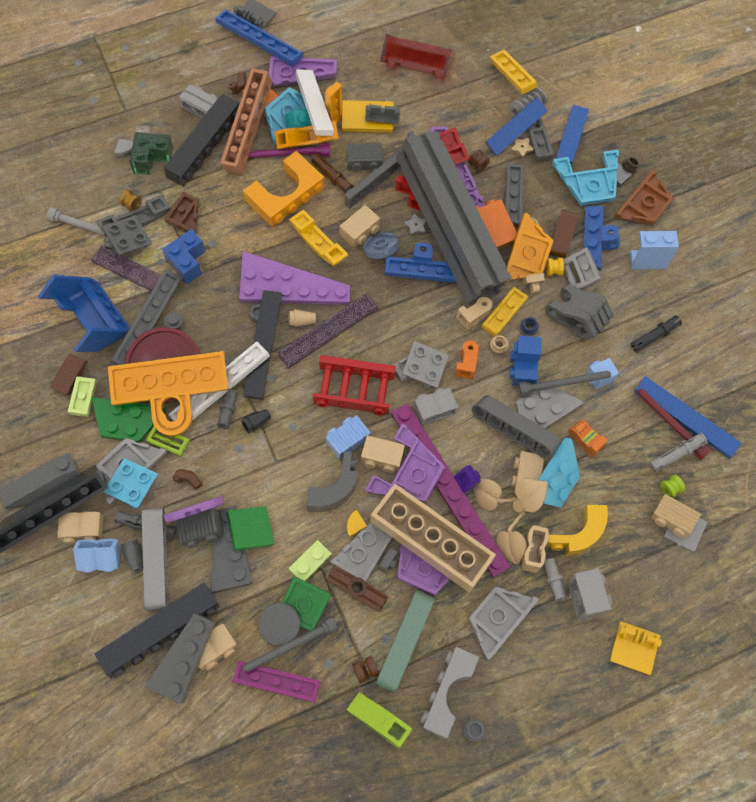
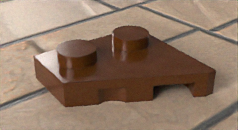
M183 192L164 218L165 222L184 232L192 229L196 233L199 200Z

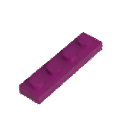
M238 660L232 680L233 683L312 703L316 702L320 686L319 680L263 666L245 672L243 665L247 662Z

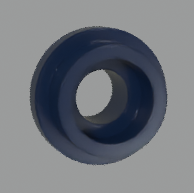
M532 317L523 319L520 324L521 331L526 335H534L539 328L537 320Z

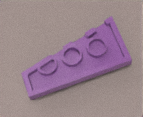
M271 56L269 75L273 81L271 87L298 83L295 76L296 70H313L316 80L336 78L337 60L302 58L292 67L277 57Z

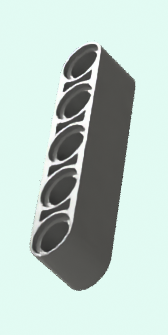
M483 396L472 406V413L477 419L544 459L551 458L561 445V440L558 436L491 396Z

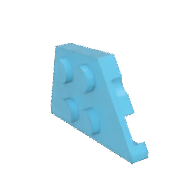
M290 87L264 109L275 146L277 144L274 131L287 128L285 114L297 109H307L302 94Z
M564 438L538 479L548 482L544 504L561 508L580 478L571 438Z

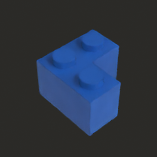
M192 229L162 248L165 260L186 284L201 275L199 263L195 259L204 254L205 249L203 241Z
M518 335L517 341L513 342V347L510 351V361L513 362V367H510L509 379H512V386H519V382L527 381V383L531 382V384L537 383L538 361L541 356V337Z

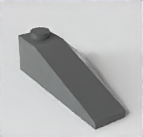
M66 453L44 463L1 488L0 498L5 509L25 507L80 474L74 458L70 453Z

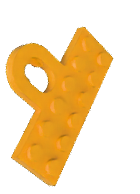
M224 351L108 366L111 405L116 406L150 401L153 424L158 431L167 436L181 435L190 427L193 417L190 395L229 390ZM170 398H175L180 402L177 419L173 422L167 420L162 409L164 402Z

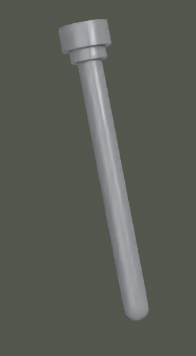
M50 207L47 212L48 221L54 223L62 221L104 235L99 226L64 215L57 208Z

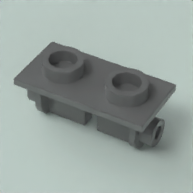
M366 105L365 121L399 124L400 108H397V106H385L384 108L382 105Z

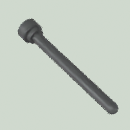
M602 371L534 384L524 381L519 382L521 397H527L533 391L610 378L611 372Z
M332 616L324 619L323 623L320 624L321 626L244 664L243 670L249 672L322 634L332 635L338 632Z

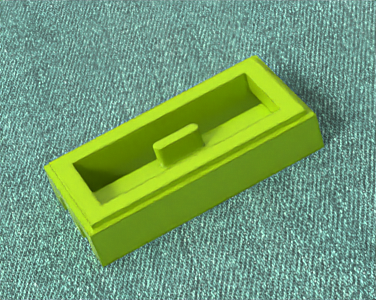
M153 426L146 442L182 458L187 444L190 443V439L182 435L170 436L183 442L179 444L156 434L155 432L158 430ZM152 438L158 439V440H160V441H162V442H165V443L170 444V445H172V446H174V447H177V448H179V450L174 449V448H172V447H170V446H167V445H165V444H163V443H160V442H158V441H155V440H153Z

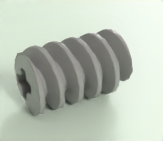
M537 87L511 102L509 108L512 117L518 114L536 97L543 104H546L547 96L545 92Z

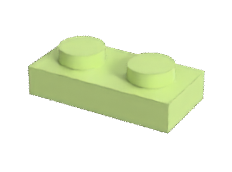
M76 377L68 408L69 415L89 417L92 397L94 396L97 384L96 379Z
M317 540L289 567V571L294 576L307 581L332 556V553Z

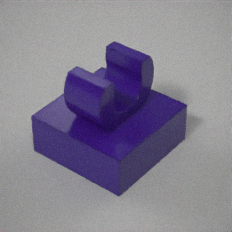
M471 465L465 466L454 476L463 493L469 492L481 482L479 479L481 477L477 470L474 471Z

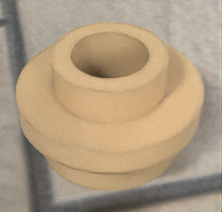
M498 335L491 339L490 348L493 352L501 354L507 351L509 342L504 336Z

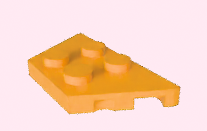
M528 213L523 214L506 265V270L510 273L512 279L543 273L554 241L548 234L543 232V229L530 218Z

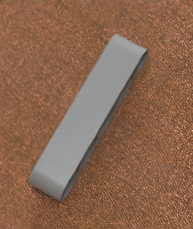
M164 508L142 511L144 606L146 611L162 610L169 605Z

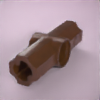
M337 565L332 568L326 579L327 582L349 594L352 599L359 600L377 612L382 610L388 599L387 595L368 585L362 578L353 576ZM358 584L362 586L363 590L360 593H355L351 588Z

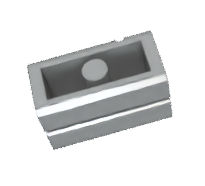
M191 84L179 96L180 107L200 118L206 115L218 99L216 95L208 94L201 87H195Z

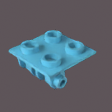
M124 458L109 481L108 488L103 492L127 503L132 509H138L157 478L158 473Z

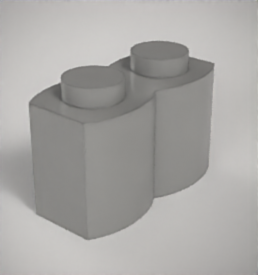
M438 388L433 394H421L414 400V408L422 425L453 416L458 413L459 409L450 388Z

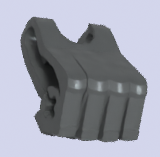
M566 284L561 289L560 296L566 303L551 300L545 306V313L550 318L569 328H574L577 332L576 337L583 340L595 338L614 316L605 296L583 291L571 284Z

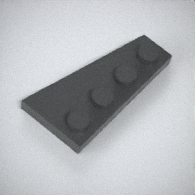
M236 506L216 510L220 514L223 535L218 536V539L214 541L212 594L252 585L246 551H234L226 515L228 510L237 509Z
M194 614L144 687L175 702L184 703L216 621L200 614Z

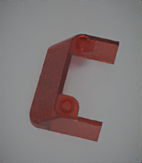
M386 34L380 62L387 63L386 67L396 69V66L434 74V78L444 80V77L448 78L455 51Z

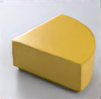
M357 510L350 515L347 521L349 538L367 527Z

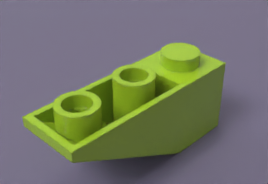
M360 692L347 708L348 712L397 749L402 746L412 731L411 727Z

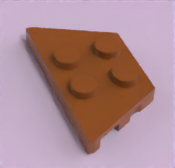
M654 169L617 211L615 218L653 225L672 203L674 198L666 190L664 183L658 180L656 177L657 172Z

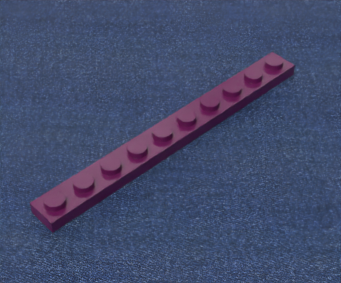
M408 403L392 411L391 416L400 428L402 423L406 425L445 466V470L435 487L463 532L496 554L493 562L487 569L492 579L509 570V563L456 482L453 474Z

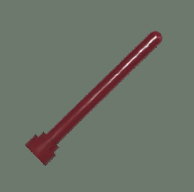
M644 389L638 390V395L684 440L687 441L693 438ZM703 445L694 451L696 453L695 456L701 461L712 449L707 445Z

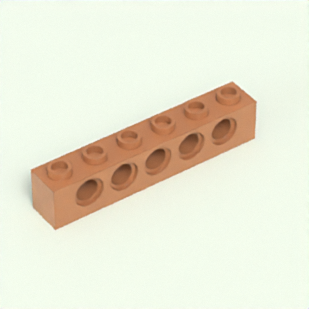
M251 68L220 162L228 173L243 174L273 82L268 71Z

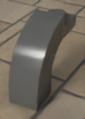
M344 451L342 473L336 483L329 487L308 486L306 505L308 512L330 511L341 506L350 498L358 480V471H354L355 459H352V452Z

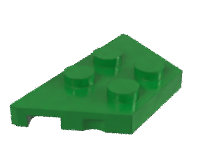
M92 397L97 424L102 438L119 441L127 438L141 443L146 434L152 430L154 424L151 406L135 403L113 406L110 399ZM162 408L163 413L166 414V409Z

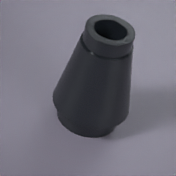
M267 409L244 416L241 423L247 433H255L271 419V415Z

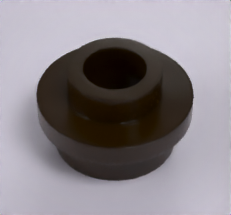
M630 156L624 159L623 166L630 173L638 171L640 163L636 158Z

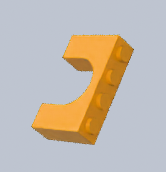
M297 151L283 160L284 171L298 184V188L292 194L283 197L272 195L257 181L243 190L244 201L271 227L281 223L286 216L294 213L299 206L307 203L312 196L320 193L325 187L324 176Z

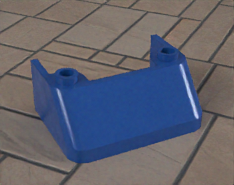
M53 275L38 295L39 299L55 300L61 310L73 311L86 329L87 333L74 348L75 352H99L124 337L130 329L101 285L92 278Z

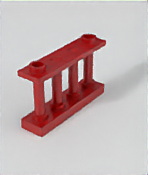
M320 355L319 365L320 370L324 371L320 394L313 393V404L319 407L332 406L373 412L378 416L389 415L390 404H385L384 402L387 384L389 380H394L396 366ZM332 372H341L343 374L339 397L328 395ZM352 374L362 377L358 399L347 398L350 375ZM371 377L380 379L377 402L365 401L368 382Z

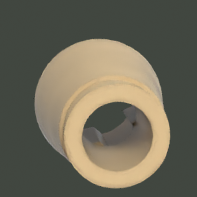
M293 309V311L288 313L289 326L299 327L315 324L316 314Z

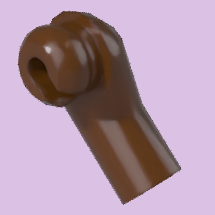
M239 72L238 82L233 81L229 83L228 87L232 93H238L245 88L246 73Z
M179 469L173 475V480L176 483H181L183 480L188 481L194 490L199 489L203 485L193 471Z

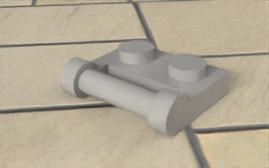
M587 247L563 260L564 271L569 284L584 290L602 281L591 252ZM573 263L581 280L578 284L570 267Z

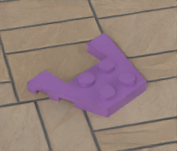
M402 423L394 440L411 448L392 484L373 475L365 491L386 496L392 486L396 484L419 501L427 503L445 470V466Z
M401 544L397 579L435 596L450 579Z

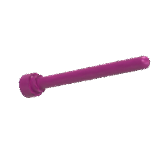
M329 142L319 145V147L250 151L248 157L290 156L295 151L300 155L319 153L323 157H329L330 146Z

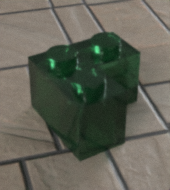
M135 132L129 159L133 174L151 175L153 161L168 162L171 159L173 145L170 135Z

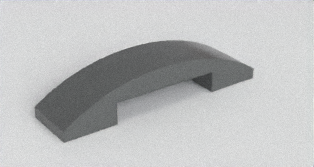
M159 195L147 200L146 205L116 218L112 214L96 222L104 236H107L102 228L104 225L136 216L142 227L166 214L170 210V206L164 197Z

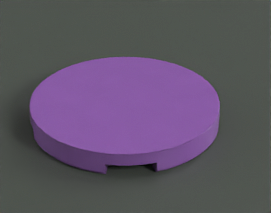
M223 496L216 497L163 516L168 523L223 505L224 499Z

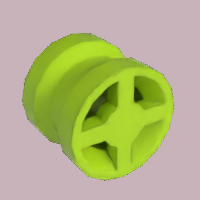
M673 475L670 477V480H664L660 483L662 492L672 498L686 490L683 481L677 475Z

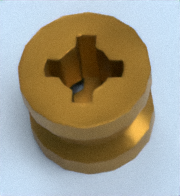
M129 189L125 190L119 198V204L127 207L129 211L138 209L142 202V198L134 195Z

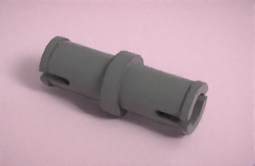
M229 389L226 392L224 402L220 406L221 413L217 426L223 429L229 428L232 414L236 410L234 406L238 392L233 389Z

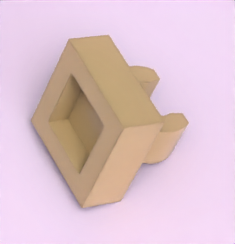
M544 273L523 277V286L529 285L530 293L540 291L539 283L545 280Z

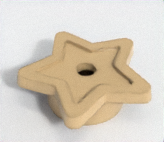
M516 138L514 140L515 145L511 149L522 157L528 152L533 151V147L529 145V138L524 140Z

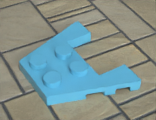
M619 150L603 152L602 158L605 168L574 173L572 172L569 157L553 159L552 165L580 206L615 200Z

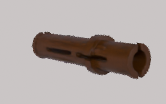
M319 153L312 156L311 162L330 178L333 185H337L344 193L354 187L344 178L341 172L336 171Z

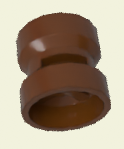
M372 655L366 657L362 662L352 663L360 684L369 677L374 678L380 675Z

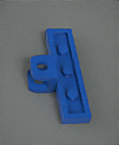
M586 206L583 249L587 247L590 250L598 271H601L602 248L603 250L619 248V228L616 225H603L604 206Z
M416 243L412 259L386 257L385 276L457 283L447 262L431 261L433 249L429 243ZM425 248L427 251H420V249Z

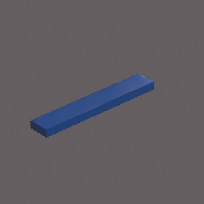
M227 9L215 18L217 24L292 67L303 58V52Z
M645 376L634 390V393L638 395V390L644 389L681 426L694 435L703 433L707 439V444L727 458H732L742 444Z

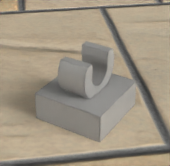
M408 357L393 364L396 366L395 374L401 383L411 378L402 374Z

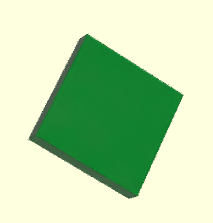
M266 506L228 510L226 512L234 551L271 547L274 545Z
M294 576L281 603L293 606L298 616H300L301 627L312 631L316 628L332 594Z

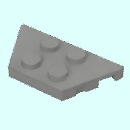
M558 388L533 391L529 396L516 401L515 405L516 411L519 414L547 429L580 408L583 402Z
M125 438L96 466L106 478L108 485L124 458L150 470L167 452L163 448H154L149 444L137 443L135 440ZM106 494L107 503L112 506L118 499Z
M494 587L469 617L470 624L487 661L492 658L538 602L539 599L537 597H528L518 592H509L503 588Z

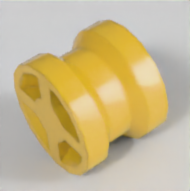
M548 258L546 262L547 276H552L553 274L562 276L564 273L563 258H557L556 260Z

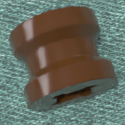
M481 150L475 151L468 160V163L473 165L477 172L484 170L490 162L488 157L483 156Z

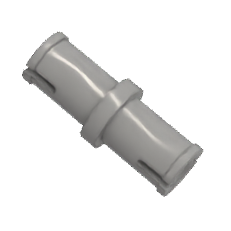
M555 558L545 560L543 565L548 577L547 583L551 586L555 601L567 599L568 596L562 583L563 576L559 574Z

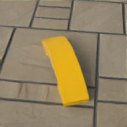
M304 210L289 219L303 240L329 264L335 266L348 257V253L338 243L334 244L315 225V221Z

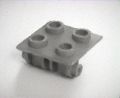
M414 341L402 374L422 382L425 389H430V387L438 388L449 355Z

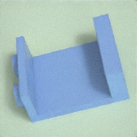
M640 231V249L631 250L629 253L631 269H667L679 248L677 231Z

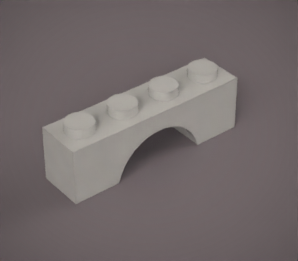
M455 647L453 652L449 650L445 660L448 666L446 671L441 670L437 683H440L438 691L433 690L429 699V703L432 704L430 711L425 710L420 723L424 724L422 730L444 740L448 738L455 721V716L450 712L446 702L448 688L457 681L470 680L479 660L478 656L458 647Z

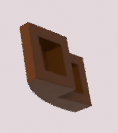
M70 353L58 370L50 388L70 395L76 377L82 376L88 361Z

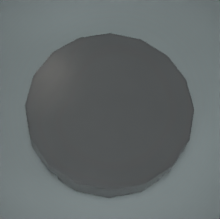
M275 603L268 606L262 612L259 618V629L267 642L273 645H284L297 637L301 629V619L293 606L287 603Z

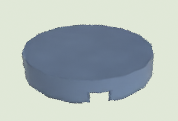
M389 232L379 233L377 237H369L363 245L365 255L372 259H381L394 254L399 248L398 238L395 234Z

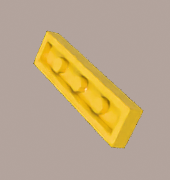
M505 50L490 56L491 63L522 95L537 88V81Z

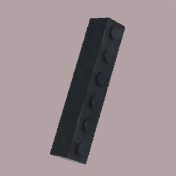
M221 94L164 166L166 178L183 187L187 182L191 181L193 174L202 167L203 161L212 154L214 147L221 142L224 134L230 131L240 105L238 101Z
M96 464L0 521V553L107 489V480Z
M204 582L103 647L94 655L105 674L110 678H117L126 672L125 669L132 664L135 666L145 659L144 656L150 652L153 654L162 649V644L169 640H176L194 614H200L208 618L214 615L220 606Z

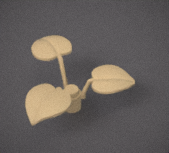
M532 478L521 479L517 482L515 488L517 498L501 499L502 490L496 482L490 479H480L481 482L473 489L476 501L481 508L492 511L497 508L498 502H513L514 510L520 513L509 526L508 532L501 531L497 536V546L505 559L511 563L520 564L527 545L525 538L517 531L512 532V529L522 516L526 515L525 511L536 512L542 507L547 494L548 482Z

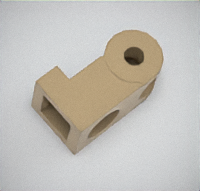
M481 297L468 309L465 306L459 308L456 318L469 330L488 317L492 308V301L487 297Z

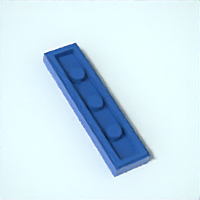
M536 97L486 140L485 143L495 156L498 155L548 110L540 99Z
M577 105L572 106L556 159L569 157L572 166L589 109Z

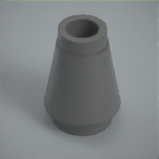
M137 540L122 544L121 552L132 572L142 569L141 544H138Z

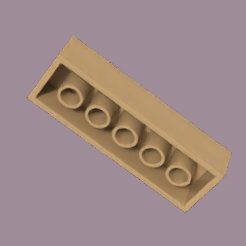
M396 484L392 486L371 514L370 522L469 593L474 589L496 556L491 550Z

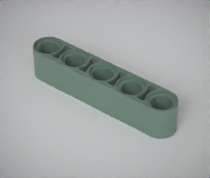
M416 590L376 685L396 693L436 598Z

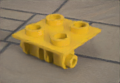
M620 621L610 661L651 675L657 648H660L662 643L660 635Z

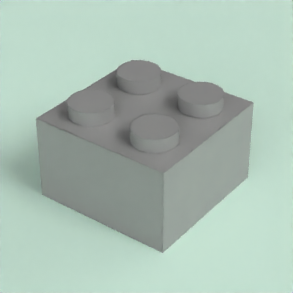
M599 568L575 573L567 582L578 623L601 618L611 610L612 600L610 595L606 594L604 587L606 586L605 577L603 574H600Z

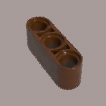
M565 210L561 211L553 236L554 241L549 253L550 255L566 258L579 214Z

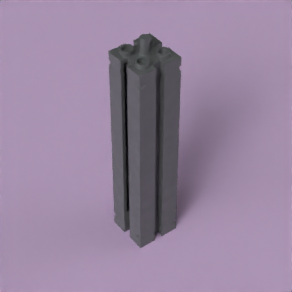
M414 131L408 132V137L405 139L396 160L401 165V170L462 294L465 295L467 304L477 302L481 297L490 298L499 295L504 289L503 286L507 285L512 277L506 270L507 267L443 141L440 140L438 131H428L421 136L415 135Z

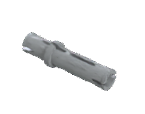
M699 433L687 441H682L674 449L651 460L652 468L655 472H658L683 456L693 454V451L708 443L703 433Z

